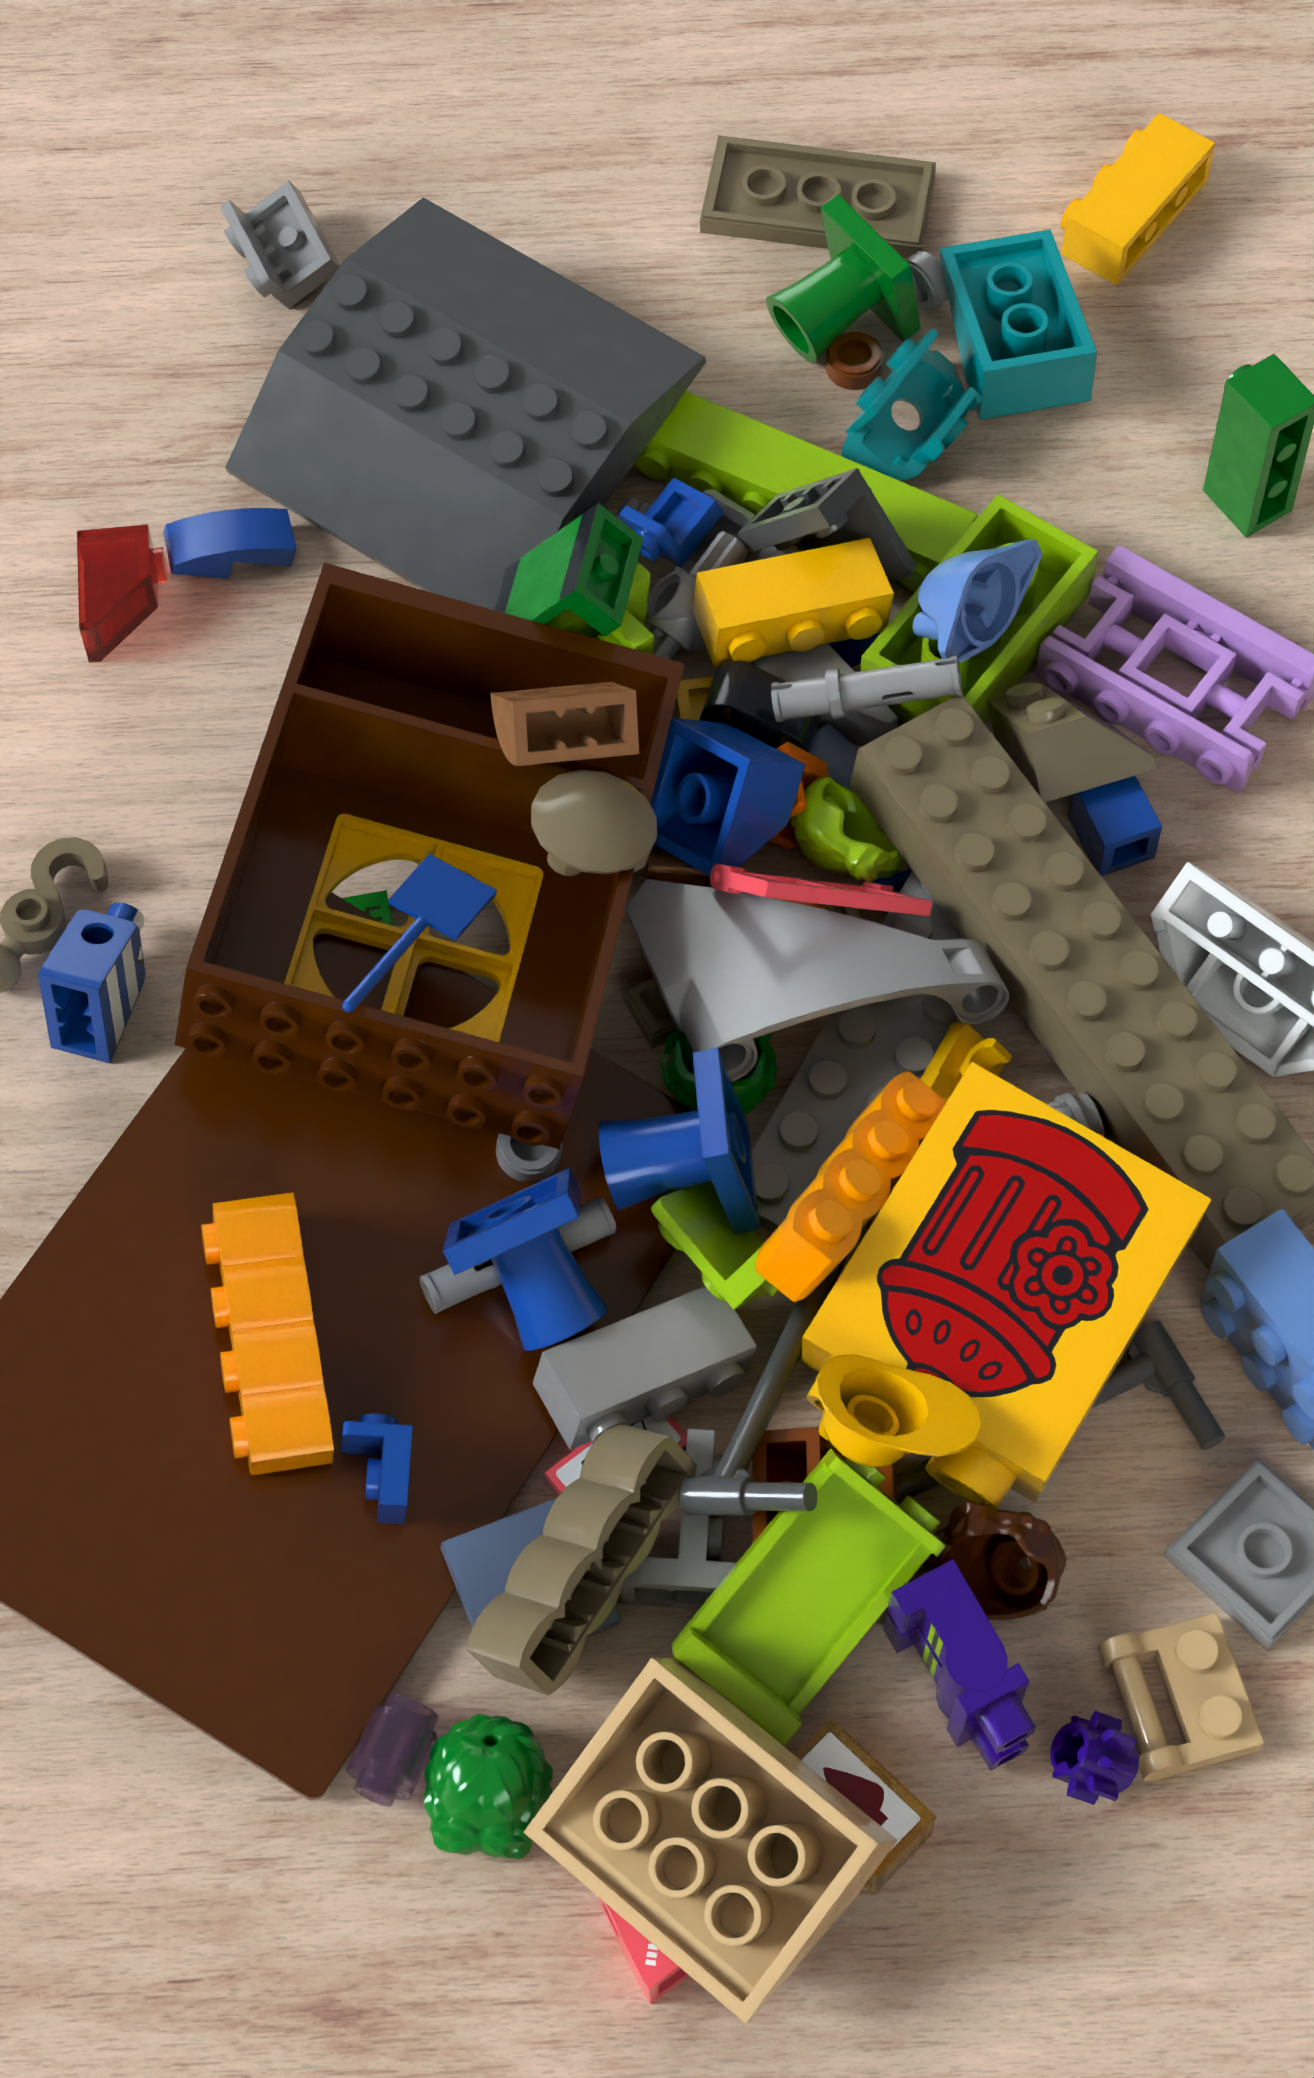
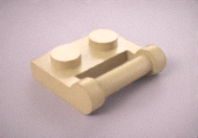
M1217 1612L1138 1634L1126 1633L1117 1635L1099 1644L1098 1649L1105 1668L1113 1669L1142 1752V1755L1139 1756V1767L1144 1781L1163 1779L1262 1750L1265 1742ZM1152 1658L1156 1659L1185 1744L1178 1746L1168 1745L1139 1662Z

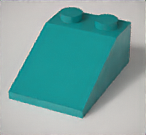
M1051 229L940 248L939 257L965 380L968 388L972 387L983 398L978 406L975 407L979 420L1091 401L1097 351Z

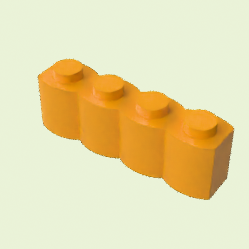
M910 1071L895 1076L852 1123L845 1139L824 1161L818 1170L816 1178L792 1204L787 1218L761 1246L756 1258L755 1271L793 1302L802 1300L810 1295L851 1252L859 1240L861 1230L883 1207L889 1197L890 1189L902 1176L945 1106L946 1100Z
M294 1192L213 1203V1223L202 1224L201 1229L206 1264L219 1263L223 1284L221 1287L211 1288L215 1327H229L232 1351L220 1352L225 1393L238 1391L242 1416L229 1417L235 1459L248 1457L251 1476L333 1463L334 1454L333 1438Z

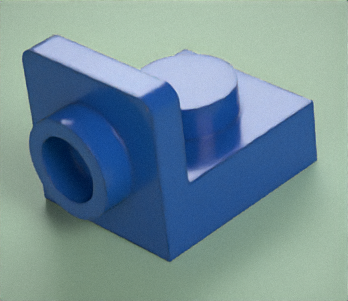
M364 1414L357 1417V1422H343L341 1452L345 1454L381 1456V1459L368 1458L365 1500L378 1501L377 1522L404 1524L408 1501L413 1425H399L398 1419L390 1415Z

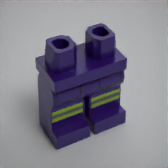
M954 1559L892 1591L888 1606L889 1612H887L883 1630L896 1653L912 1645L915 1646L937 1684L936 1700L939 1709L949 1719L947 1731L955 1745L959 1747L973 1740L990 1771L1026 1752L1029 1746L1026 1738L1032 1735L1036 1728L1022 1704L1030 1681L1019 1663L1007 1669L1008 1656L1004 1645Z

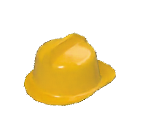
M857 1354L837 1355L823 1363L816 1377L817 1396L824 1407L819 1424V1434L824 1439L829 1440L843 1456L860 1465L872 1468L884 1467L893 1464L909 1453L939 1457L960 1453L975 1443L982 1427L979 1410L969 1395L953 1383L930 1374L888 1365L876 1359Z

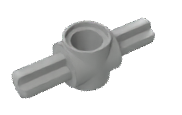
M724 531L718 533L689 575L681 570L679 572H671L664 576L651 590L648 596L647 617L645 620L651 625L649 631L654 635L653 655L671 660L680 647L689 651L697 650L705 645L692 612L696 573L741 564L748 550L736 537Z

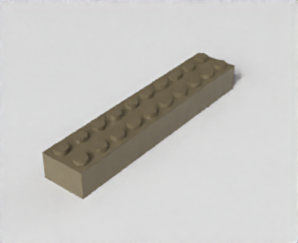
M963 695L954 696L859 748L849 786L961 937L964 939H975L982 943L1009 991L1010 1003L1078 1094L1084 1092L1092 1099L1101 1116L1104 1129L1113 1142L1212 1199L1195 1234L1189 1242L1210 1271L1217 1248L1282 1208L1299 1230L1313 1223L1314 1154Z

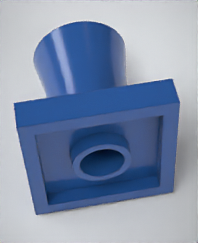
M718 1047L692 1053L698 1110L642 1119L600 1121L599 1145L603 1169L611 1197L618 1210L621 1211L655 1196L712 1181L734 1234L760 1229L749 1124Z
M570 1168L450 1223L443 1247V1253L454 1275L491 1259L514 1314L522 1347L525 1351L541 1349L560 1342L592 1325L608 1311L607 1305L585 1277L558 1227L579 1218L581 1190Z

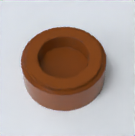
M861 332L844 333L837 337L827 348L826 373L837 386L849 390L864 389L875 378L881 376L883 350L879 342L872 336Z

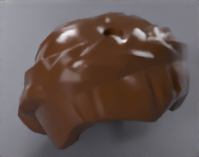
M966 1501L954 1508L950 1514L948 1525L935 1532L946 1547L937 1557L932 1553L923 1565L930 1572L954 1559L988 1620H1012L1035 1615L1046 1610L1049 1603L1053 1602L1056 1597L1060 1577L1064 1572L1067 1559L1058 1538L1045 1520L1034 1517L1030 1512L995 1510L989 1504ZM1027 1558H1029L1031 1566L1028 1565Z

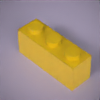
M1158 113L1144 130L1136 129L1127 140L1121 156L1113 165L1106 163L1096 175L1089 192L1082 199L1075 198L1066 208L1060 223V227L1064 229L1061 255L1118 285L1207 183L1215 142L1161 113Z
M865 538L697 572L692 612L713 666L717 667L731 660L734 662L744 661L750 663L760 657L789 651L803 652L811 650L818 645L847 639L861 640L869 638L876 633H881L888 625L894 593L871 538Z

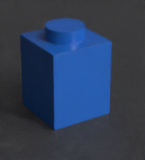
M1136 776L1072 795L1068 819L1092 865L1101 876L1155 858L1162 825Z

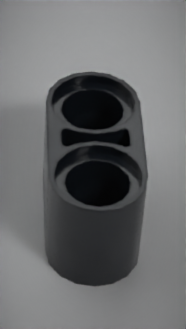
M731 660L717 667L700 720L728 723L775 749L786 742H790L809 753L821 715L788 719L777 723L772 705L771 684L774 682L784 683L786 681L753 664Z

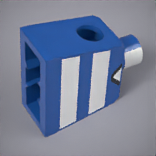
M117 902L110 906L106 915L86 909L77 911L38 972V979L51 1048L106 1063L111 1062L143 987L146 975L140 931L145 919L137 908L126 903Z

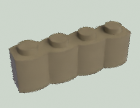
M617 1424L603 1431L592 1444L585 1457L580 1478L569 1484L552 1505L544 1524L543 1534L530 1542L516 1559L509 1573L505 1592L496 1596L477 1618L471 1630L466 1650L496 1678L547 1696L560 1688L574 1671L582 1655L586 1636L597 1630L612 1612L619 1598L623 1579L632 1574L650 1553L659 1532L660 1522L679 1507L682 1482L686 1477L695 1476L697 1464L671 1436L624 1424Z

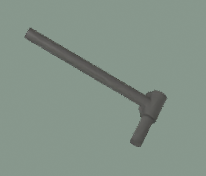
M846 1257L810 1295L797 1301L717 1469H709L699 1476L686 1477L682 1482L680 1504L686 1514L751 1516L755 1511H813L815 1509L817 1490L813 1483L756 1482L749 1476L747 1469L802 1355V1337L832 1290L846 1261Z
M1153 1321L1139 1328L1130 1342L1127 1353L1128 1361L1116 1366L1092 1408L1143 1383L1147 1390L1171 1398L1202 1450L1210 1449L1219 1444L1225 1438V1434L1192 1383L1195 1380V1376L1161 1321ZM930 1458L897 1474L898 1504L902 1503L907 1495L914 1497L940 1484L925 1470Z

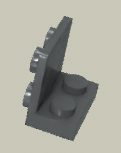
M858 468L777 494L738 532L749 553L773 545L777 551H781L791 547L798 541L808 546V550L871 538L889 582L909 577L917 569V565L902 539L897 534Z

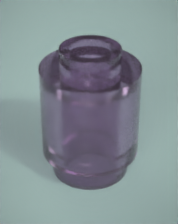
M388 1694L383 1707L377 1706L374 1708L347 1766L346 1772L356 1780L353 1790L363 1798L387 1807H391L395 1799L410 1800L430 1757V1751L438 1739V1734L434 1731L439 1716L432 1709L416 1700L398 1694Z

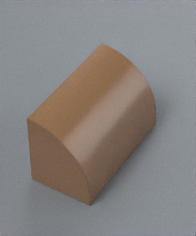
M613 682L490 693L493 719L501 749L507 760L515 766L639 754L636 690Z

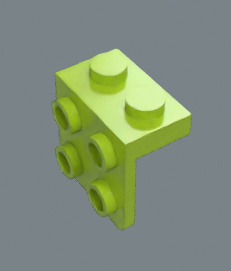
M712 1182L692 1185L660 1197L651 1206L653 1215L659 1221L658 1226L663 1237L673 1247L684 1251L702 1272L701 1277L706 1288L716 1298L727 1302L733 1310L766 1294L775 1297L780 1293L777 1288L755 1271L756 1258L764 1241L755 1230L734 1234Z

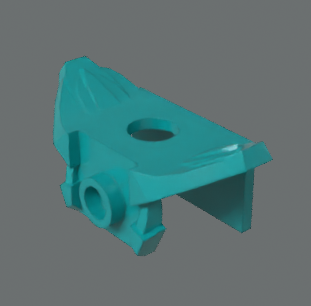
M932 328L917 343L908 337L887 361L886 365L893 371L886 380L883 381L878 376L857 399L855 404L862 410L845 431L848 436L841 450L842 457L899 481H904L919 476L931 461L934 462L944 449L950 446L968 424L964 417L969 409L972 411L983 398L972 387L964 391L954 364L938 350L931 351L928 349L939 335L935 329ZM905 401L916 408L920 419L917 429L905 430L895 423L891 413L895 402Z

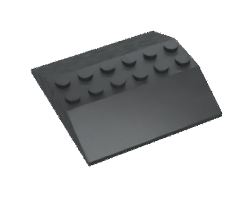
M423 197L344 260L276 354L225 469L229 474L420 589L494 610L505 569L597 503L604 507L705 365L706 359L705 356Z

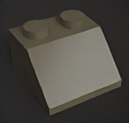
M1039 683L1019 684L1009 688L1006 691L1005 697L988 701L994 737L1045 803L1158 769L1155 756L1113 725L1046 685Z

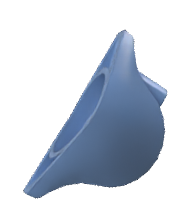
M1024 540L1004 547L962 553L945 560L935 567L924 579L918 593V602L923 612H919L914 618L913 632L915 635L938 641V650L942 659L957 655L959 663L992 646L1006 631L1015 617L1043 554L1037 540Z

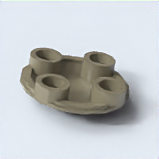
M577 770L559 774L540 787L531 804V827L540 845L548 852L547 862L555 872L565 876H574L580 872L612 874L635 868L634 872L639 871L645 867L650 851L657 839V817L647 798L629 782L606 772Z

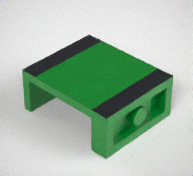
M597 503L505 569L494 610L546 624L566 609H569L602 635L607 636L622 624L644 538Z

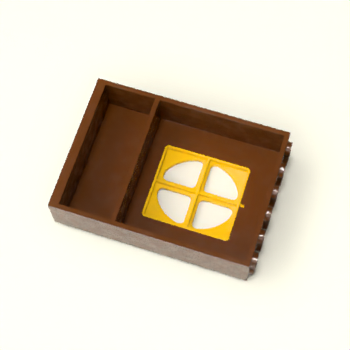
M324 563L186 967L174 1045L191 1049L194 1053L203 1057H220L250 1065L269 1075H286L320 1084L332 1092L353 1093L379 1100L398 1110H415L449 1119L461 1127L482 1128L514 1137L527 1145H544L560 1149L583 1080L635 868L612 874L580 872L574 876H565L555 872L547 862L548 852L540 845L531 827V804L541 786L559 774L577 770L606 772L625 780L642 793L648 802L651 803L685 663ZM613 682L636 690L639 754L515 766L507 760L501 749L493 719L490 693ZM428 854H431L497 890L492 901L500 912L506 926L510 951L506 955L501 956L433 937L429 932V926H427L394 964L381 1010L359 1004L353 1012H345L342 1008L345 1000L335 998L320 975L313 949V939L317 935L323 933L388 951L416 920L409 915L405 925L396 927L330 909L325 903L329 894L341 882L363 868L397 859L412 861L419 865ZM425 962H432L494 980L499 986V991L483 1010L464 1023L449 1029L404 1017L417 968Z

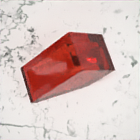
M148 524L77 531L79 630L89 663L101 662L158 608V583H167L168 581L167 563L164 547H153Z

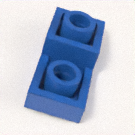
M242 508L203 513L168 523L163 531L171 574L229 579L234 562L291 567L297 551L288 509Z

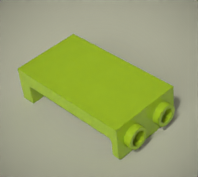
M831 1448L803 1482L813 1483L816 1487L817 1504L813 1511H779L671 1643L674 1657L783 1746L787 1744L802 1725L799 1717L801 1712L889 1606L891 1592L907 1584L932 1553L937 1557L946 1547L939 1536L933 1532L941 1521L909 1495L906 1496L901 1504H898L879 1488L886 1479L882 1472L876 1467L860 1465L848 1458L845 1460Z

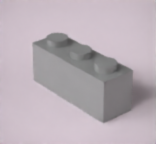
M704 1286L543 1351L532 1384L568 1448L572 1450L591 1441L594 1443L603 1431L617 1424L630 1426L649 1416L654 1421L664 1420L679 1412L686 1406L689 1400L709 1392L711 1396L717 1397L732 1391L745 1380V1373L757 1345L736 1310H733L727 1302L716 1298Z

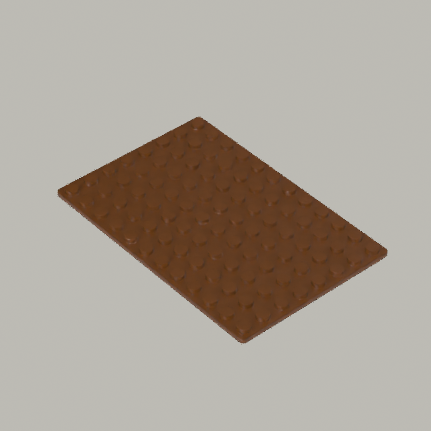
M332 892L325 901L330 909L380 922ZM319 934L313 939L314 955L320 975L333 996L345 1000L387 953L385 949L330 934ZM425 962L417 968L404 1017L449 1029L464 1023L478 1014L492 1001L497 992L461 970L432 962ZM394 965L360 1003L361 1005L379 1010L382 1009ZM185 1048L0 1299V1603L308 1800L322 1798L457 1590L441 1552V1542L503 1519L559 1432L532 1384L542 1352L633 1316L676 1251V1248L661 1234L658 1226L659 1221L651 1210V1206L660 1197L672 1192L655 1196L621 1211L615 1206L602 1164L599 1145L600 1121L674 1115L689 1112L690 1109L590 1048L583 1080L562 1140L563 1148L560 1161L555 1171L548 1177L570 1168L581 1190L580 1205L601 1196L610 1208L616 1223L615 1233L571 1252L585 1277L607 1305L608 1311L592 1325L560 1342L541 1349L525 1351L522 1347L514 1314L502 1284L435 1314L423 1294L419 1281L420 1276L449 1264L443 1253V1247L450 1223L540 1182L518 1181L508 1176L502 1170L496 1158V1144L499 1133L482 1128L461 1127L449 1119L415 1110H398L379 1100L353 1093L332 1092L320 1084L286 1075H269L250 1065L220 1057H203L194 1053L191 1049ZM294 1192L323 1383L334 1446L333 1463L251 1476L248 1457L235 1459L229 1417L242 1416L238 1391L225 1393L220 1352L232 1351L229 1327H215L211 1288L221 1287L223 1284L219 1263L206 1264L201 1225L213 1223V1203ZM364 1414H385L397 1418L399 1425H413L408 1501L404 1524L377 1522L378 1501L365 1500L368 1458L381 1459V1456L342 1453L343 1422H357V1417Z

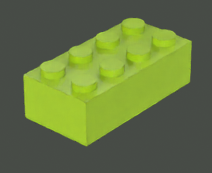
M999 494L995 496L939 563L941 564L945 560L962 553L1004 547L1024 540H1037L1043 554L1018 611L1006 631L992 646L959 663L962 695L984 724L990 718L988 701L1005 697L1006 691L1019 683L1038 659L1040 644L1047 636H1052L1053 631L1058 625L1064 627L1088 598L1094 580L1098 556L1096 549ZM920 587L861 656L860 671L942 659L938 650V641L915 635L913 632L914 618L919 612H923L918 602ZM956 695L902 704H890L887 706L898 717V720L905 724Z

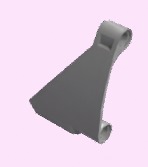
M650 879L645 880L625 907L651 974L679 1034H685L692 1052L718 1047L731 1081L743 1077L754 1067L757 1061V1049L754 1038L817 1017L866 1004L911 995L927 994L937 996L948 1002L959 1021L965 1024L977 1025L998 1016L1005 1009L1009 1001L1007 987L984 946L975 939L931 940L876 922L808 905L747 893H727L705 886Z

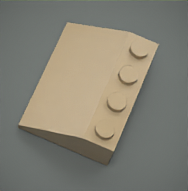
M652 1657L524 1831L537 1845L745 2024L750 2023L852 1903L898 1841L677 1658Z

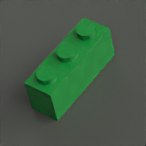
M1275 354L1268 356L1253 366L1246 364L1239 367L1226 380L1203 487L1206 495L1245 537L1252 535L1292 511L1314 426V395Z

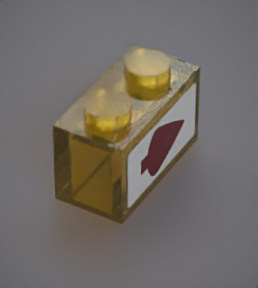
M831 1717L794 1755L898 1840L865 1884V1887L875 1895L932 1835L936 1816Z

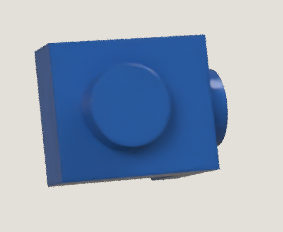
M673 477L644 515L626 505L618 516L627 526L644 538L640 550L641 555L651 561H656L660 556L681 568L721 518L724 511L715 499Z

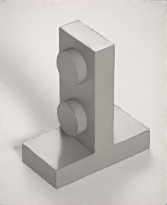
M688 1428L686 1453L697 1464L695 1476H699L709 1469H717L724 1454H715V1430ZM682 1509L678 1559L646 1557L632 1574L623 1579L621 1589L622 1604L700 1609L736 1565V1563L716 1562L721 1561L723 1519H711V1515H688Z

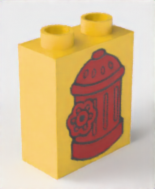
M971 1062L802 1337V1364L819 1373L823 1363L833 1357L857 1354L876 1359L888 1365L930 1374L953 1383L968 1394L978 1408L982 1427L975 1443L960 1453L942 1457L932 1456L925 1470L940 1484L965 1500L978 1504H989L995 1510H998L1010 1488L1036 1503L1195 1234L1212 1199ZM815 1381L806 1398L823 1413L824 1407L817 1396Z

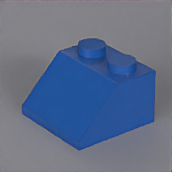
M671 718L650 803L657 817V839L654 845L710 876L711 870L716 864L740 867L788 824L806 764L728 723Z

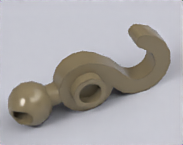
M71 837L60 838L45 845L37 852L31 864V879L35 889H25L15 893L5 902L0 913V924L5 934V938L0 943V993L9 991L17 984L21 975L20 958L24 954H42L52 950L66 929V918L62 900L54 884V878L62 868L67 866L82 867L87 871L91 887L94 891L102 892L107 889L108 871L100 850L91 842Z

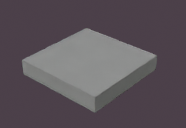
M1257 1458L1167 1548L1164 1557L1268 1651L1314 1604V1507Z

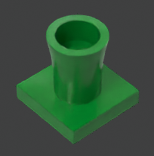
M837 194L820 207L831 260L796 283L766 298L768 311L781 334L800 356L811 363L816 362L837 337L870 309L903 342L921 329L910 264Z

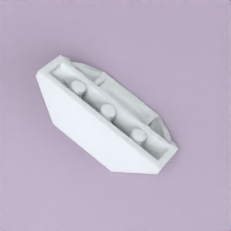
M1187 862L1151 913L1154 931L1157 932L1160 954L1233 1049L1272 1077L1314 1071V943L1253 900L1192 863Z

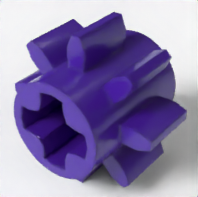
M1094 1711L1090 1720L1076 1715L1072 1716L1071 1723L1064 1725L1057 1732L1050 1751V1759L1054 1768L1052 1775L1055 1779L1069 1783L1067 1796L1092 1805L1096 1803L1099 1796L1116 1801L1119 1793L1126 1790L1132 1784L1139 1767V1756L1135 1748L1137 1739L1134 1736L1121 1732L1122 1720Z

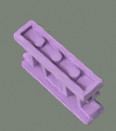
M1118 545L1106 560L1103 576H1097L1091 585L1088 604L1103 612L1102 618L1085 639L1058 625L1053 631L1052 636H1047L1040 644L1036 675L1052 690L1061 695H1069L1094 709L1097 715L1104 721L1114 725L1120 724L1144 738L1156 751L1177 757L1196 768L1208 781L1217 785H1225L1238 793L1246 786L1251 771L1257 769L1263 758L1266 742L1247 732L1262 711L1268 706L1287 718L1294 720L1300 709L1304 711L1314 697L1313 653L1121 545ZM1130 613L1154 626L1144 640L1122 628L1123 624L1130 617ZM1105 647L1128 659L1119 670V674L1095 662ZM1163 648L1170 650L1207 672L1188 698L1144 673ZM1232 671L1258 684L1248 698L1224 686ZM1208 705L1232 718L1222 734L1197 720Z

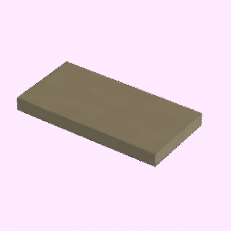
M718 135L700 217V233L828 249L820 207L839 194L897 253L907 259L916 252L921 251L923 247L935 180L936 162Z

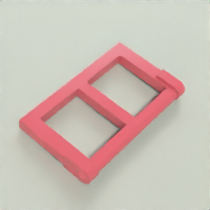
M723 864L714 865L710 874L712 888L727 893L741 894L742 891L766 898L930 916L932 900L894 892L893 886L881 883L864 882L860 886L744 872V868Z

